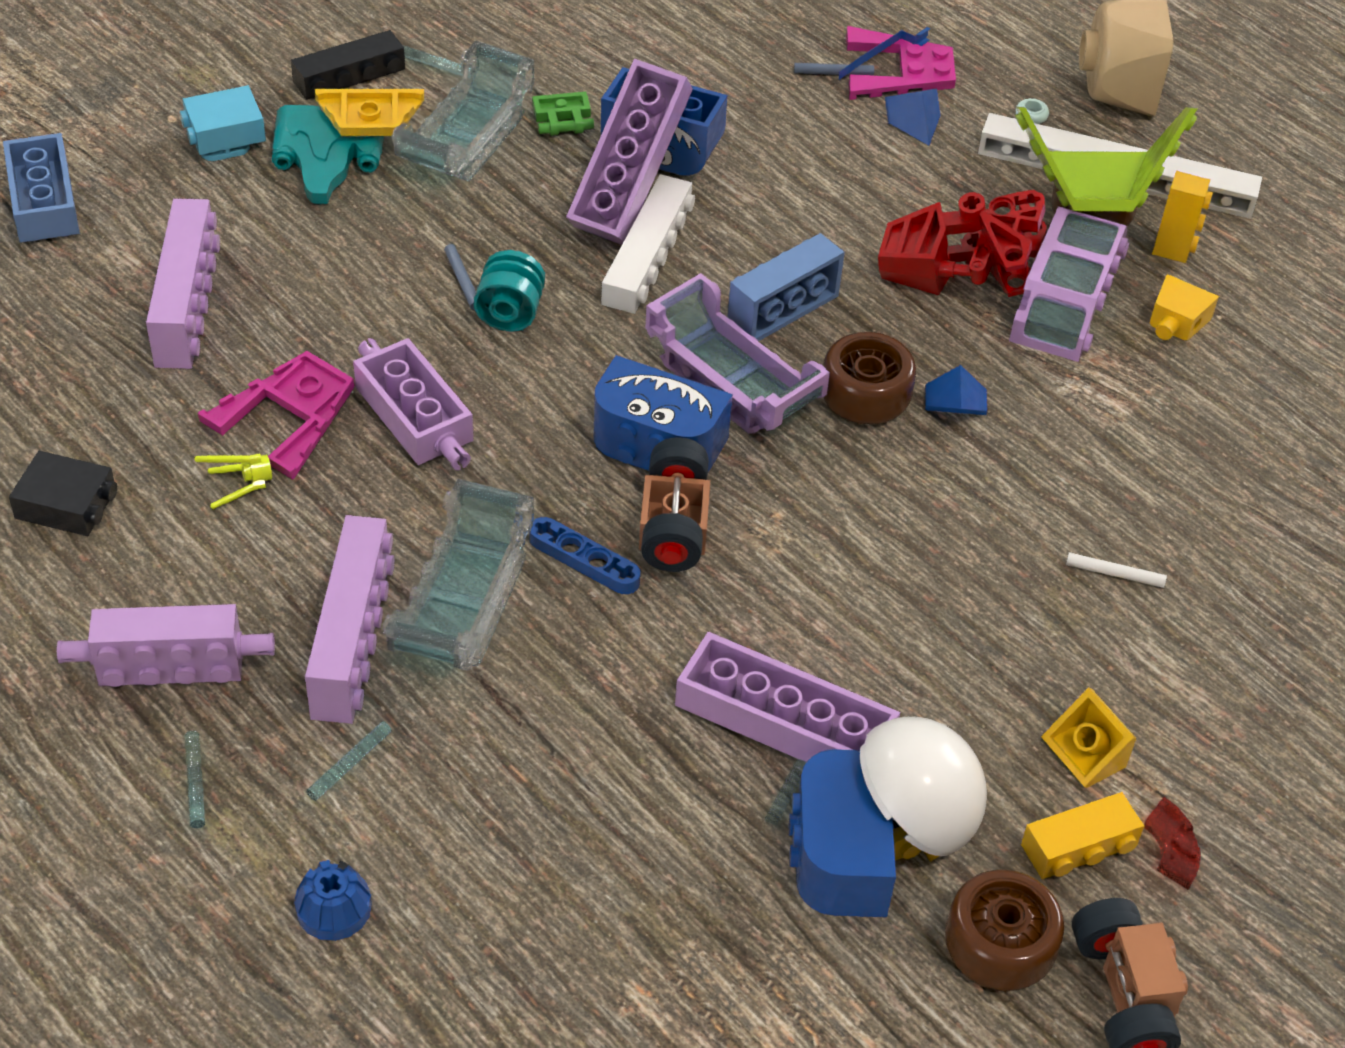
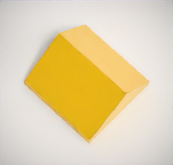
M1089 687L1041 736L1085 788L1126 768L1136 741V737L1095 691Z

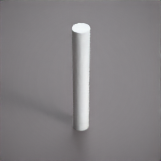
M1070 552L1066 562L1068 566L1164 588L1167 575Z

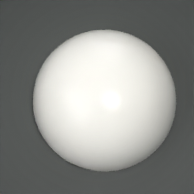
M915 716L894 718L873 728L866 735L865 744L860 747V763L868 790L887 821L893 817L908 833L904 838L928 854L947 856L961 849L977 832L982 822L987 802L985 776L974 751L955 731L944 724L928 718Z

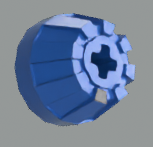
M330 860L319 862L318 868L314 871L309 869L297 888L294 904L298 922L307 934L320 940L336 941L350 937L363 928L370 917L372 901L368 884L358 872L343 861H340L339 864H330Z

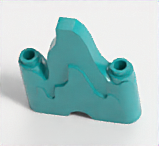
M284 105L277 110L272 145V162L280 170L289 169L293 163L298 165L302 172L307 199L314 204H328L333 190L346 179L353 158H357V164L364 172H373L377 169L382 154L384 136H341L320 107L312 105Z

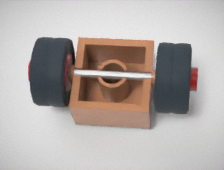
M675 437L659 442L651 452L649 475H645L639 550L642 551V556L649 565L662 571L680 572L688 570L698 563L701 555H705L711 481L707 480L709 458L704 447L691 439Z
M1125 898L1103 899L1080 909L1071 921L1078 949L1087 958L1106 959L1103 968L1118 1012L1104 1026V1033L1109 1048H1179L1181 1045V1035L1176 1026L1175 1015L1178 1014L1183 997L1187 994L1188 983L1185 973L1178 969L1175 960V943L1171 937H1167L1163 923L1143 925L1137 906L1134 902Z

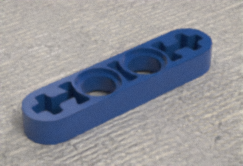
M536 518L529 525V541L536 549L617 593L631 594L638 590L640 586V569L630 560L551 518ZM567 544H575L579 547V550L567 552L562 547ZM593 559H603L607 564L602 567H594L589 562Z

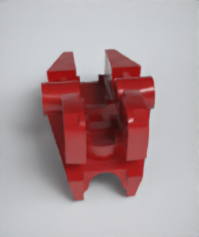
M1035 190L998 196L991 200L989 209H986L985 199L981 194L969 192L960 197L958 201L959 211L942 212L941 203L937 202L887 223L878 254L881 279L935 295H940L950 277H971L972 283L981 285L986 282L989 272L995 277L1008 297L1024 294V286L1031 270L1028 267L1029 257H1037L1047 233V226L1042 221L1045 214V197L1042 193ZM1029 203H1034L1035 206L1030 207ZM1000 207H1007L1010 209V212L1005 215H999L995 213V210ZM967 233L963 239H960L961 245L948 246L947 235ZM965 261L966 264H956V262ZM1013 278L1024 280V284L1018 288L1010 287L1008 282Z

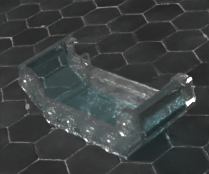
M475 41L461 56L463 79L455 87H452L448 96L438 103L436 109L429 117L424 119L418 130L413 133L412 125L406 122L394 129L392 142L394 143L395 156L470 182L522 120L525 109L522 108L524 94L527 91L531 92L534 85V59L479 41Z
M457 479L452 491L448 490L444 496L443 510H447V526L442 537L437 536L432 550L433 556L430 561L426 560L423 564L421 581L418 586L414 585L412 587L407 610L396 609L392 615L388 614L383 624V634L387 637V649L389 651L401 650L454 664L455 668L468 671L471 669V665L480 666L524 565L526 553H523L526 536L533 526L534 497Z

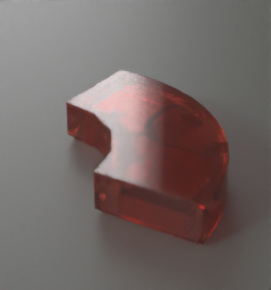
M1163 797L1146 819L1144 828L1155 837L1160 846L1161 861L1157 871L1189 890L1199 870L1201 860L1200 847H1198L1193 833L1194 828L1186 815L1175 804Z

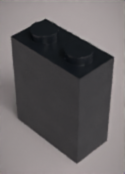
M38 450L9 495V500L14 518L17 520L88 537L94 526L101 522L103 511L109 501L114 500L117 494V483L114 481L111 467Z

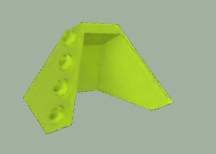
M1016 107L1018 114L1015 115V118L1023 131L1026 130L1030 139L1029 144L1042 163V168L1050 182L1053 181L1059 190L1056 192V195L1064 208L1069 206L1073 211L1133 212L1136 207L1140 208L1149 195L1146 190L1151 182L1156 183L1163 174L1165 167L1162 165L1168 156L1172 157L1181 144L1178 139L1183 131L1188 132L1197 119V116L1194 114L1198 108L1185 107L1147 152L1049 151L1025 107Z

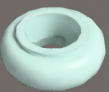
M1024 99L1016 106L1025 107L1035 124L1045 122L1049 116V108L1041 100Z

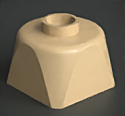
M1111 0L1103 2L1098 6L1091 30L1083 31L1079 47V69L1086 71L1088 93L1093 100L1147 116H1156L1173 51V35L1167 0Z

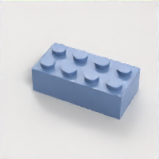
M62 133L3 141L12 210L20 243L80 234Z
M819 233L810 239L804 240L794 248L782 252L770 261L760 264L748 273L736 277L730 282L727 318L733 320L741 329L755 337L758 341L764 339L839 296L845 252Z

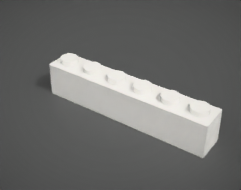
M659 175L602 282L601 305L635 314L640 303L646 302L649 285L655 284L658 268L660 265L664 266L666 262L668 248H673L675 245L677 230L683 229L687 211L691 212L693 209L695 195H692V182Z

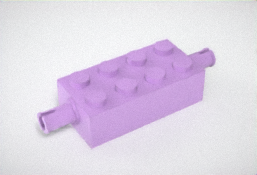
M409 338L383 349L377 345L374 339H368L372 347L364 340L358 347V352L363 357L353 361L355 387L417 465L444 455L453 469L461 470L457 461L465 468L469 464L471 457L461 446L473 441L472 413Z
M236 604L92 609L88 640H58L57 642L58 663L90 661L91 665H94L98 685L111 687L140 684L241 681L243 656H274L275 654L274 633L242 635Z

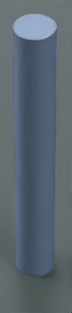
M794 63V74L839 75V71L849 64ZM860 65L847 75L874 76V65Z
M448 244L444 251L471 310L475 311V288L455 245Z

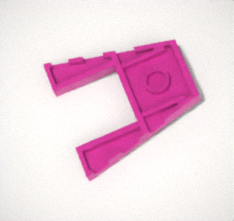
M847 26V51L868 52L893 35ZM899 39L881 52L899 53L901 77L849 75V100H854L857 95L869 94L870 98L881 97L882 92L897 91L898 95L908 93V89L922 88V91L936 88L937 90L953 89L956 83L953 47L930 42L920 46L904 39Z
M308 351L273 370L274 374L264 380L256 379L248 384L249 388L236 396L229 394L220 399V405L209 411L202 409L197 413L200 422L222 436L265 397L305 420L306 422L268 456L271 467L292 480L296 477L355 387L352 377Z

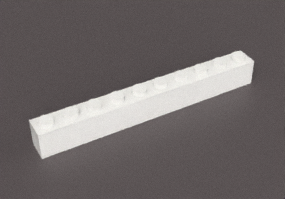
M989 113L982 131L978 154L1043 169L1042 163L1029 144L1030 139L1026 130L1023 131L1017 120ZM1035 124L1049 151H1148L1138 147ZM1168 156L1162 165L1165 167L1163 174L1156 183L1152 181L1146 190L1149 195L1168 199L1176 171L1211 179L1207 191L1213 192L1208 209L1251 219L1262 177L1176 156Z

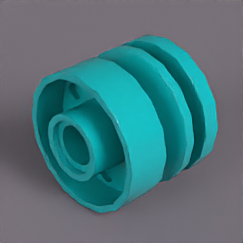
M504 250L496 252L488 258L484 265L480 278L481 281L474 296V309L482 321L495 329L509 332L523 330L530 326L536 317L539 299L545 286V272L537 260L521 251Z

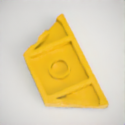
M315 89V97L317 103L341 136H398L423 103L424 89Z

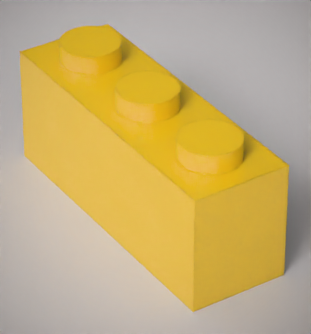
M1176 171L1152 255L1186 263L1189 252L1195 254L1200 237L1194 234L1195 231L1201 232L1206 215L1201 214L1202 208L1207 210L1209 208L1213 192L1207 190L1211 179Z
M1123 792L1027 824L1021 846L1041 879L1054 875L1061 877L1071 872L1073 868L1085 864L1095 865L1105 857L1116 853L1126 854L1131 852L1138 845L1144 825Z

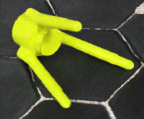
M267 454L207 455L194 458L196 462L241 463L212 467L208 469V473L242 471L244 481H251L252 483L211 503L210 507L212 509L225 505L254 490L266 488L265 481L272 480V470Z

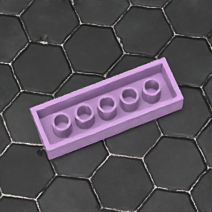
M637 59L633 60L566 216L573 227L615 243L623 244L643 207L693 90L687 77Z
M173 198L146 321L154 368L192 369L194 356H199L200 353L198 335H203L204 318L202 314H207L208 297L206 293H211L212 276L210 273L216 270L214 252H219L220 249L219 235L214 234L217 223L216 212H211L210 201L207 199Z
M345 516L305 674L311 720L353 724L356 710L362 709L364 690L361 689L362 682H368L370 675V661H367L368 655H374L376 649V634L373 633L375 627H381L383 609L380 607V603L387 600L389 583L386 581L387 575H392L394 570V555H389L392 550L393 534L387 533L386 519Z
M707 632L677 679L675 706L804 762H807L815 754L826 750H860V747L865 744L866 735L873 728L900 716V712L711 632Z

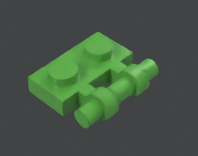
M586 91L532 96V106L536 122H544L538 123L539 134L549 133L550 136L559 135V132L574 131L577 134L583 133L584 130L594 129L593 118L583 119L591 117V107Z

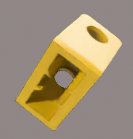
M1167 274L1155 302L1150 325L1156 328V335L1162 340H1169L1172 336L1182 340H1189L1212 319L1219 296Z

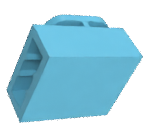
M249 85L182 99L184 110L180 111L182 125L187 130L190 145L195 144L199 155L205 160L217 161L241 156L249 151L250 144L266 141L264 120Z

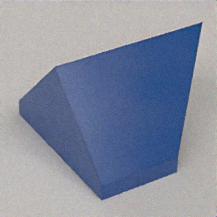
M937 88L885 97L888 124L930 146L941 116Z
M959 365L925 385V410L987 415V389Z

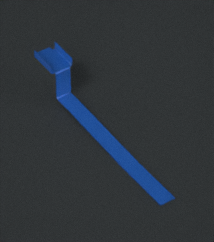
M926 27L916 36L903 30L899 31L839 71V80L899 39L923 46L930 41L926 37L931 28Z

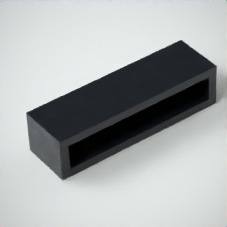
M391 30L291 59L293 83L304 98L308 100L315 97V89H344L405 70L404 47Z

